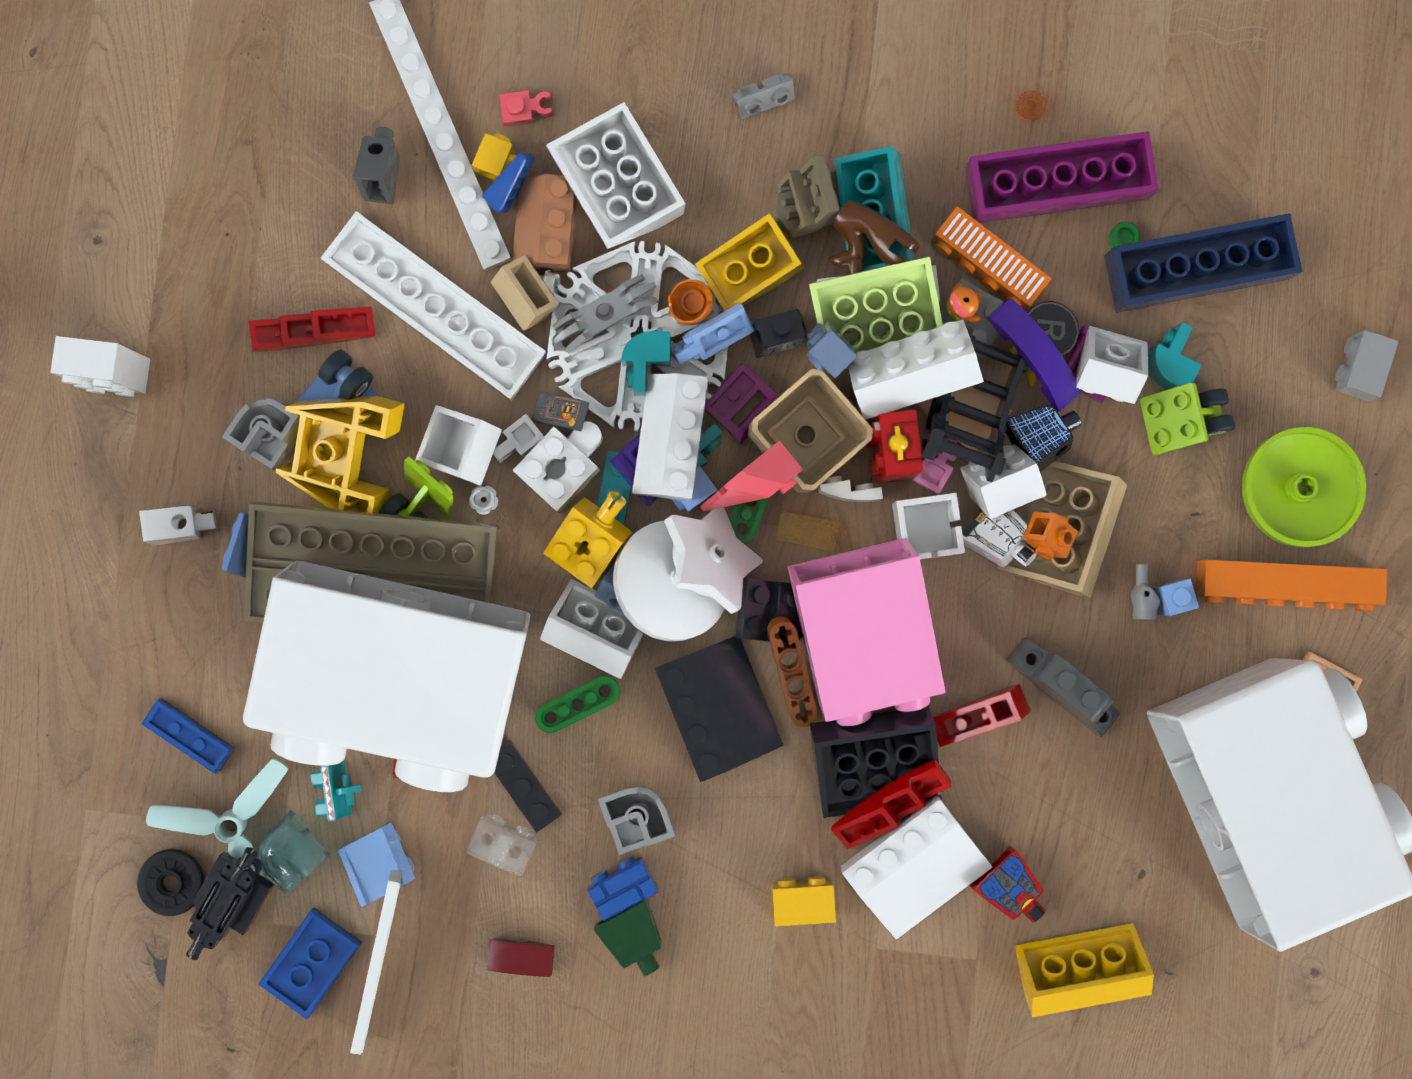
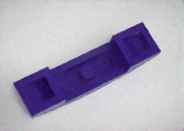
M1007 299L987 316V319L1001 338L1012 343L1043 386L1039 389L1057 412L1061 411L1080 394L1079 388H1076V380L1061 353L1042 328L1013 299Z

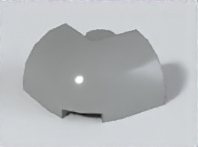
M273 399L259 400L251 405H244L222 438L276 471V468L283 465L292 449L296 446L300 416L285 411L286 406Z
M639 786L630 787L598 798L607 827L610 828L619 855L643 846L648 847L676 836L666 806L660 796L650 789Z

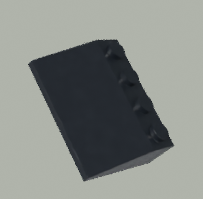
M733 636L655 668L700 782L730 771L784 746L740 638Z
M928 705L920 710L910 712L893 710L873 713L868 721L854 726H842L837 724L836 720L809 723L823 818L846 815L855 806L906 773L934 759L939 763L936 724ZM941 792L937 793V795L942 800ZM930 796V797L926 798V799H925V802L928 801V800H929L930 798H932L933 796Z

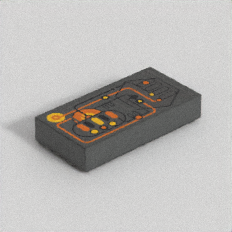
M540 392L532 421L581 432L589 402Z

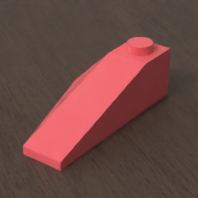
M779 440L726 483L700 508L704 512L765 499L772 496L778 490L784 494L797 483L794 477L803 469Z

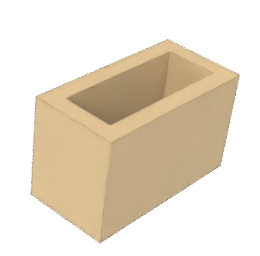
M526 255L502 266L490 282L523 331L546 320L559 305Z

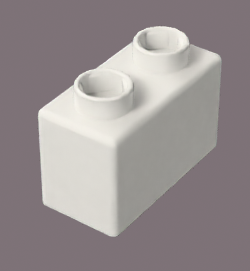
M294 561L272 578L243 714V722L249 728L272 732L271 750L291 761L319 766L336 765L345 759L347 749L397 759L395 766L396 776L414 787L437 792L461 791L467 786L470 775L486 778L492 776L495 772L531 615L523 610L309 562Z
M1271 658L1147 711V717L1236 923L1242 931L1282 952L1412 896V873L1404 855L1412 852V816L1399 795L1390 786L1382 782L1372 784L1353 741V739L1366 733L1368 726L1366 713L1357 692L1340 671L1333 668L1322 670L1321 666L1312 660Z

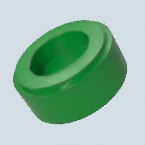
M1120 222L1111 229L1108 241L1111 248L1137 243L1140 241V232L1133 223Z

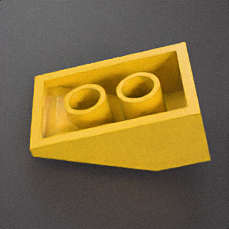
M770 213L695 263L724 311L738 303H741L743 306L806 269Z

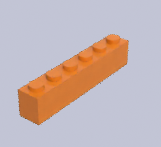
M1199 560L1197 561L1196 596L1206 597V603H1224L1225 598H1236L1235 604L1254 605L1256 599L1265 600V606H1284L1285 601H1294L1295 607L1314 608L1315 603H1325V609L1344 610L1345 604L1355 605L1356 611H1374L1375 606L1386 605L1387 569Z

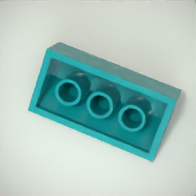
M893 146L836 158L835 167L841 208L847 201L853 200L884 215L911 235L901 154ZM864 234L866 249L863 259V271L888 266L879 258ZM845 240L846 251H848V243ZM897 241L889 250L901 256L905 261L915 260L914 252L902 247Z

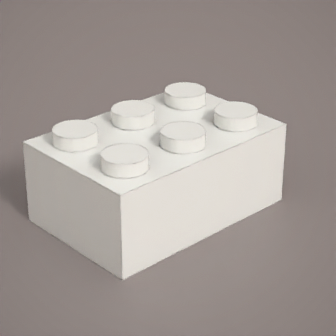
M56 336L50 373L62 377L61 382L74 384V387L86 389L87 392L105 394V391L115 392V395L134 397L135 393L146 394L150 359L118 343Z

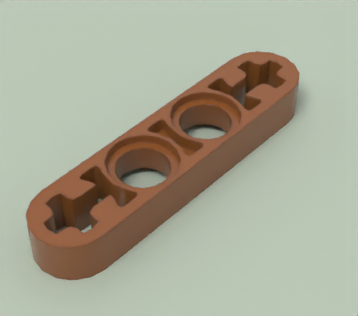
M778 616L769 622L767 632L787 710L795 725L808 727L810 726L809 723L816 721L817 708L798 633L793 622L788 617ZM784 626L786 629L785 636L788 641L786 644H783L778 634L779 627ZM787 652L797 654L796 661L791 665L781 663L782 656ZM801 679L804 681L801 690L797 692L788 690V685L792 680ZM799 700H802L806 708V715L803 717L799 715L800 709L797 703Z

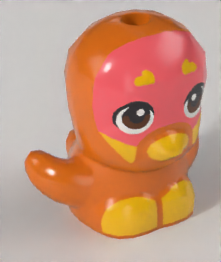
M959 282L952 289L949 300L946 303V309L955 322L962 319L971 323L979 322L982 319L981 316L974 314L978 310L982 296L968 287H962V283Z

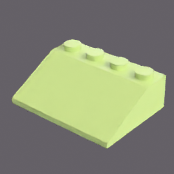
M930 256L809 284L817 325L821 323L824 326L829 321L850 342L856 353L883 346L890 341H898L910 337L917 332H926L943 326Z

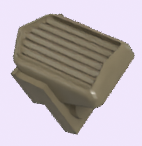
M824 155L813 156L800 170L789 171L776 184L778 192L775 196L772 216L778 225L787 234H790L792 238L818 232L823 227L834 225L835 218L841 210L836 172H830Z

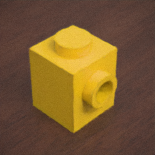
M485 133L471 165L475 174L495 181L517 156L515 155L516 151L511 140L498 133H495L494 136Z

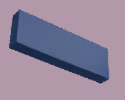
M162 698L156 701L141 723L214 774L220 772L235 749Z

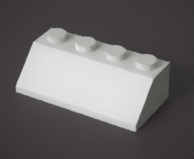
M679 373L648 375L632 494L692 502L708 390V377Z

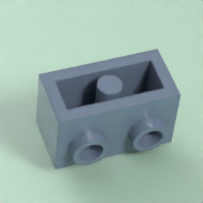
M829 321L824 326L819 323L807 335L809 338L806 342L809 361L819 371L825 368L834 378L857 357L854 347Z

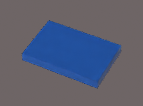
M312 908L258 985L302 1017L308 1019L362 942L317 909Z

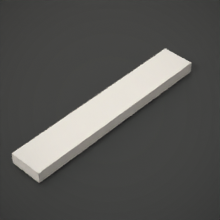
M391 869L350 1051L353 1054L361 1055L364 1050L402 880V871Z

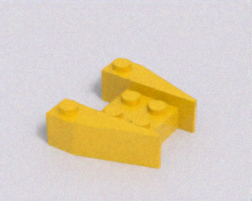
M379 396L356 397L351 400L344 398L303 400L286 406L285 411L300 415L293 462L276 468V473L329 509L378 513L388 501L390 489L358 480L365 435L369 434L386 439L399 433L405 403Z

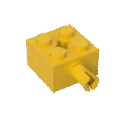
M614 491L609 492L608 497L600 508L585 497L571 509L543 554L591 589L605 575L616 559L621 547L633 533L615 519L622 507L625 506L626 500L621 496L613 504L619 496V493Z

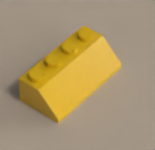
M1134 923L1015 945L1023 990L1032 1017L1152 995L1154 974Z

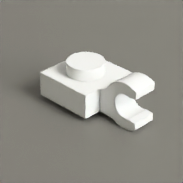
M525 414L503 431L507 440L495 448L493 455L499 463L506 460L515 450L522 457L534 448L544 436L528 415Z

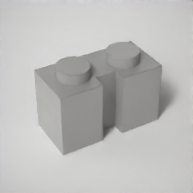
M1367 330L1350 336L1344 346V353H1346L1345 357L1347 358L1346 365L1341 364L1335 375V381H1337L1335 391L1368 402L1381 398L1399 341Z

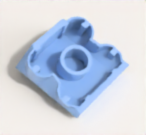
M391 822L338 850L361 907L385 895L391 869L402 871L400 887L415 879L413 874L414 864L411 858L405 855L400 844L401 838L398 832L394 830Z

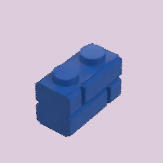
M630 856L617 864L618 870L608 874L607 870H604L591 878L592 884L588 886L587 890L604 922L658 893V885L642 857L635 860L634 856Z

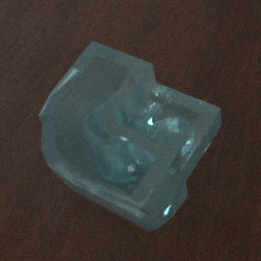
M292 810L267 832L259 846V860L262 863L264 874L286 897L329 856L327 851L310 835L312 831Z

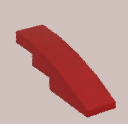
M371 306L314 310L309 314L282 315L277 319L248 321L252 352L318 346L375 337Z
M934 759L878 790L831 826V830L848 850L898 828L899 818L924 808L926 798L951 788V779L937 760Z

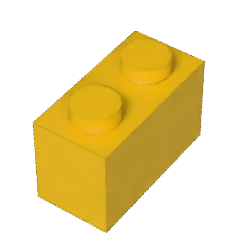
M809 877L808 882L796 883L794 878L779 879L778 884H771L775 926L836 923L834 885L832 881H826V877Z

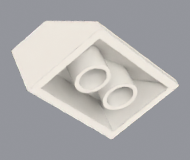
M571 579L548 616L540 640L621 679L644 633L636 628L624 614L612 609L606 603L596 598V590Z

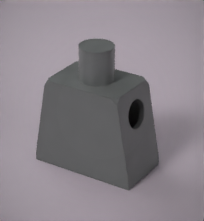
M377 127L375 137L364 136L362 138L353 176L364 201L386 204L394 203L400 157L393 141L394 131L390 128Z

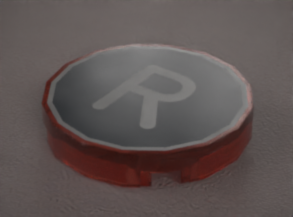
M1045 301L1036 304L1028 310L1027 313L1047 334L1062 357L1073 350L1078 342L1080 330L1078 320L1069 308L1058 302Z

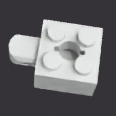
M585 421L581 432L573 430L566 438L553 426L513 471L558 513H561L599 473L600 469L589 459V456L601 445L603 440L602 433L596 424Z

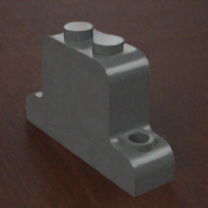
M1023 638L1005 660L1099 737L1106 733L1120 715V712L1111 705L1114 702L1112 697L1057 654L1047 653L1028 638ZM1030 653L1035 656V662L1032 665L1026 662V656ZM1105 713L1106 718L1103 722H1099V719Z

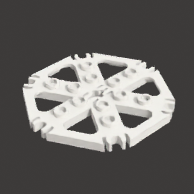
M636 241L573 267V271L581 276L579 279L574 273H567V277L574 284L569 289L564 288L560 284L558 285L560 293L566 296V298L559 296L556 292L554 293V298L559 305L552 311L547 361L559 357V360H553L548 364L549 368H563V374L554 378L555 382L561 384L569 379V382L558 386L561 390L572 398L589 402L588 410L614 429L617 416L620 417L618 420L620 430L624 429V422L626 420H633L635 422V432H639L641 428L640 420L643 419L646 396H634L633 388H628V370H633V366H623L621 358L625 346L632 339L631 335L638 332L640 321H642L643 332L670 331L672 340L724 312L722 306L717 305V298L713 293V309L710 316L705 321L696 325L681 324L669 314V307L658 311L661 279L665 269L675 268L688 279L699 280L707 286L708 284L697 267L667 245H665L663 256H660V243L656 242L653 253H646L644 251V241L639 243V253L635 254ZM625 262L632 267L631 279L641 274L645 277L644 281L634 285L630 290L655 282L657 287L632 303L635 305L637 302L656 297L658 303L646 307L607 328L605 331L608 333L581 344L569 354L562 341L556 344L553 340L563 331L564 326L554 330L552 325L563 318L568 311L573 309L579 310L607 294L593 283V278L598 272ZM602 304L596 310L597 317L602 321L611 319L614 314L613 308L608 304ZM649 322L652 323V324H651V329H648V327H649ZM671 341V347H672L673 345L676 344V343H674L673 341ZM728 347L715 353V359L709 365H704L699 360H693V358L679 364L671 351V366L654 367L664 374L679 373L708 377V385L713 384L720 388L722 386L720 380L712 376L716 375L724 381ZM621 362L617 402L614 406L605 407L582 390L581 381L585 377ZM647 366V382L648 375L651 374V366ZM707 393L706 400H709L712 395Z

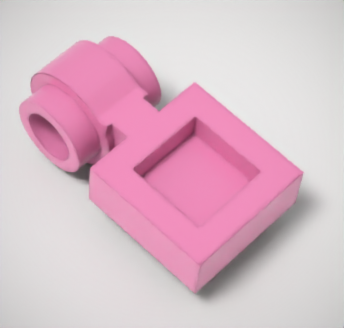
M948 438L949 441L958 443V441ZM945 452L942 454L937 453V458L934 461L924 458V472L916 476L912 481L939 495L954 469L945 462L948 460L954 462L956 456Z

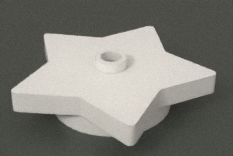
M725 508L713 509L701 520L678 515H671L666 518L664 523L674 543L673 562L676 568L674 586L676 588L691 589L703 596H712L731 614L740 610L743 577L763 562V559L736 538Z

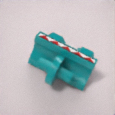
M345 761L336 765L321 766L320 770L312 772V785L314 788L323 787L325 797L316 800V815L328 817V821L351 816V805L355 804L353 792H358L362 789L361 784L352 785L351 775L346 774Z

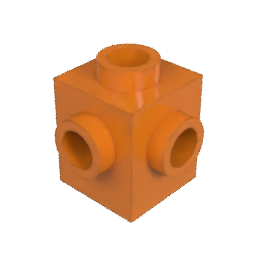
M1034 512L1022 539L1036 549L1035 553L1042 558L1050 560L1053 557L1067 558L1078 531L1068 523L1069 520L1060 514Z

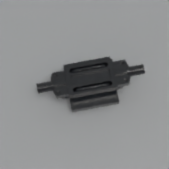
M247 847L242 857L235 859L225 851L221 853L192 903L197 908L190 919L192 925L187 932L193 943L186 953L188 958L192 955L191 960H197L203 948L214 949L228 934L230 928L244 935L249 930L275 885L260 875L262 863L256 858L258 852L256 850L252 852L253 848Z

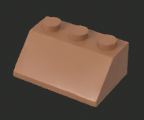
M542 174L524 179L518 191L512 261L526 255L535 270L571 272L577 197L564 175Z

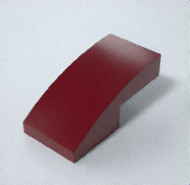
M500 938L491 939L487 970L525 976L551 977L555 945L532 941L522 943Z

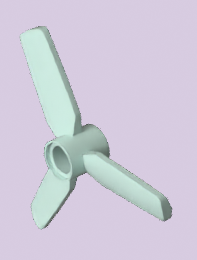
M276 758L271 759L234 801L233 809L226 810L221 816L210 809L151 805L146 816V824L151 827L203 836L214 833L219 841L228 843L229 854L238 859L242 857L247 847L253 848L252 843L242 834L247 826V819L259 811L289 768L283 761ZM224 821H234L238 828L237 831L227 830L224 826Z

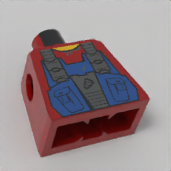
M1009 846L991 864L992 868L969 886L1012 920H1015L1023 913L1032 923H1035L1046 911L1036 901L1044 890L1020 854Z

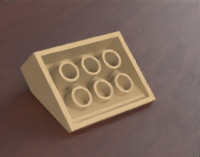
M1054 461L1040 472L1047 495L1018 507L1016 513L1027 526L1034 512L1057 513L1066 517L1069 520L1068 523L1078 531L1067 558L1053 557L1050 560L1036 555L1034 560L1026 567L1013 558L1005 567L998 565L997 569L1091 599L1127 485L1118 476ZM1029 543L1026 544V545L1029 546L1032 550H1034V551L1036 550V549H1035L1034 547H1032Z

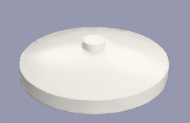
M659 521L635 532L621 547L613 570L614 591L618 604L625 616L643 633L664 641L688 640L710 629L721 617L725 608L712 596H703L691 589L676 588L674 586L676 574L673 562L674 543L664 521Z

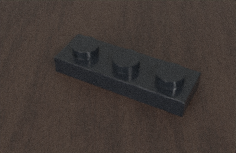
M510 740L500 747L494 773L537 833L561 816L562 813Z

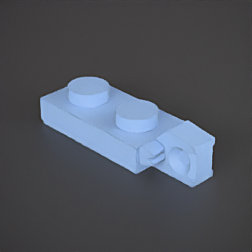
M738 303L689 331L682 337L683 340L670 347L679 364L691 358L693 360L699 358L705 360L754 332V328L741 303Z

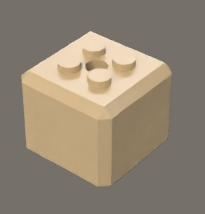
M817 369L809 370L755 417L748 426V437L762 453L766 452L780 440L803 470L794 477L797 483L792 487L798 493H809L815 490L872 440L873 428L829 377L823 371ZM809 427L812 429L814 439L811 443L805 444L798 439L797 433L800 428Z

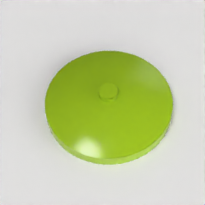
M1296 427L1270 436L1254 450L1244 469L1242 495L1250 518L1265 535L1281 544L1292 547H1314L1340 538L1354 525L1365 503L1366 478L1356 453L1340 437L1319 428Z

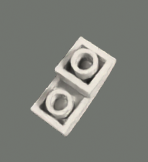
M841 476L829 477L824 481V484L818 486L820 494L837 500L875 502L883 499L881 487L873 488V483L855 486L856 491L851 492L850 480L842 481Z

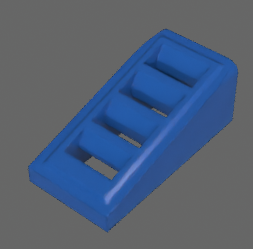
M519 153L482 194V197L496 212L507 213L535 159L532 154Z

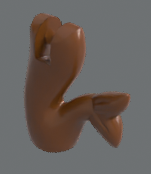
M849 200L841 208L834 221V228L848 243V251L831 256L829 261L836 267L847 268L848 274L862 272L866 249L864 234L867 236L876 254L888 266L906 262L898 254L889 251L895 241L914 253L917 252L920 244L904 229L884 215L865 205Z

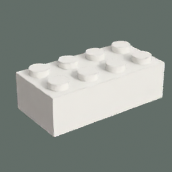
M963 319L945 323L941 327L926 332H917L910 337L898 341L887 342L883 346L868 351H859L856 353L857 357L848 365L853 390L865 420L878 416V414L888 413L984 382L977 356Z

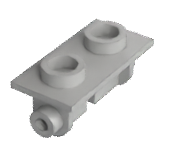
M780 72L775 76L762 80L763 88L760 90L756 83L736 89L737 93L732 94L735 105H738L740 119L743 120L750 116H755L763 111L794 100L795 92L792 77L789 78L787 73L782 75Z

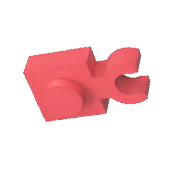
M529 90L499 94L504 126L534 123L532 114H538L541 117L553 115L552 108H542L540 106L543 101L551 100L549 92H541L531 99Z

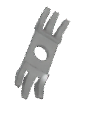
M641 274L623 282L611 292L581 309L567 314L552 325L554 330H558L575 319L577 321L560 332L553 340L557 344L583 331L584 334L579 335L565 348L569 354L600 332L630 315L632 316L640 310L658 303L656 297L635 303V305L632 303L657 287L655 282L639 286L626 293V290L644 281L645 277ZM602 304H608L614 310L612 318L607 321L600 320L596 315L597 308Z

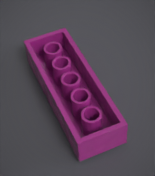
M1149 131L971 156L965 166L973 218L979 223L1148 200L1158 191Z

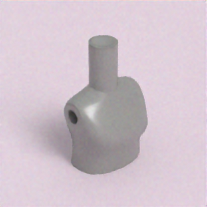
M1136 564V585L1130 595L1133 605L1132 619H1156L1160 599L1148 585V565Z

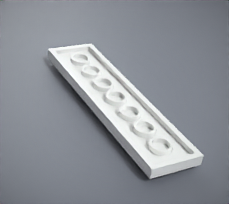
M357 211L321 257L325 263L510 400L516 396L547 354L544 349Z

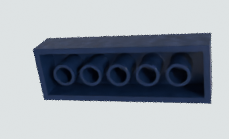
M1290 213L1117 246L1104 255L1116 313L1285 281L1303 272Z

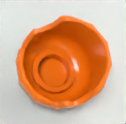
M686 279L676 284L668 296L669 314L685 325H696L705 321L713 309L712 292L707 285L699 280Z

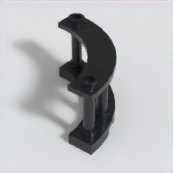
M965 325L975 353L1012 366L1005 387L983 379L984 382L969 386L1001 398L996 415L956 401L955 397L951 396L952 392L932 398L924 432L929 434L928 440L923 439L921 453L922 457L934 461L937 453L942 454L945 452L985 467L986 481L992 483L995 475H1001L1006 464V458H1003L1005 426L1021 373L1025 374L1029 366L1019 353L1015 355L975 340L976 336L972 335L973 329L971 326ZM953 412L992 427L989 440L950 426L949 422L946 421V414ZM948 438L969 445L971 447L977 448L979 450L985 451L987 453L983 454L981 452L951 442L948 440Z

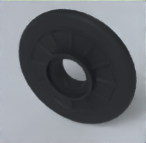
M175 849L162 850L150 856L142 865L137 879L138 893L143 903L151 911L163 916H176L187 912L195 905L192 902L204 883V877L199 864L191 855ZM168 874L175 876L178 880V886L174 891H169L164 887L163 880Z

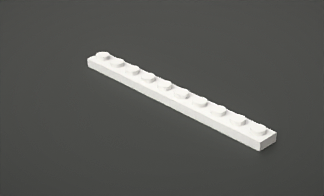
M374 0L369 2L484 271L486 272L512 261L488 203L482 197V189L401 1Z

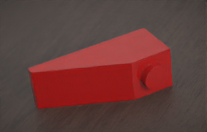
M1020 684L993 692L934 716L939 746L943 747L1022 720L1031 710Z

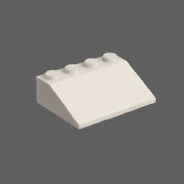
M625 102L546 145L607 249L659 229L684 214L686 203Z
M937 794L925 802L924 808L902 819L899 822L898 828L882 834L841 865L844 877L896 939L992 868V865Z

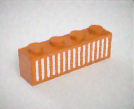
M958 206L931 240L935 244L934 248L940 254L946 257L950 255L959 262L958 266L962 271L969 275L975 274L982 280L981 284L992 293L997 291L1006 298L1005 301L1009 298L1013 299L1025 311L1034 303L1052 279Z

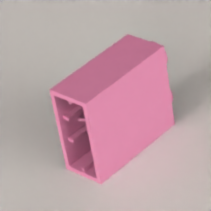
M907 538L787 566L815 693L826 722L836 720L837 724L842 726L859 725L871 718V711L895 706L899 711H916L929 705L931 696L946 693L920 558Z

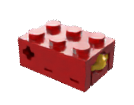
M916 410L878 414L870 424L873 428L872 440L866 444L867 448L872 447L873 453L872 459L869 460L870 476L876 478V484L914 479L924 472Z

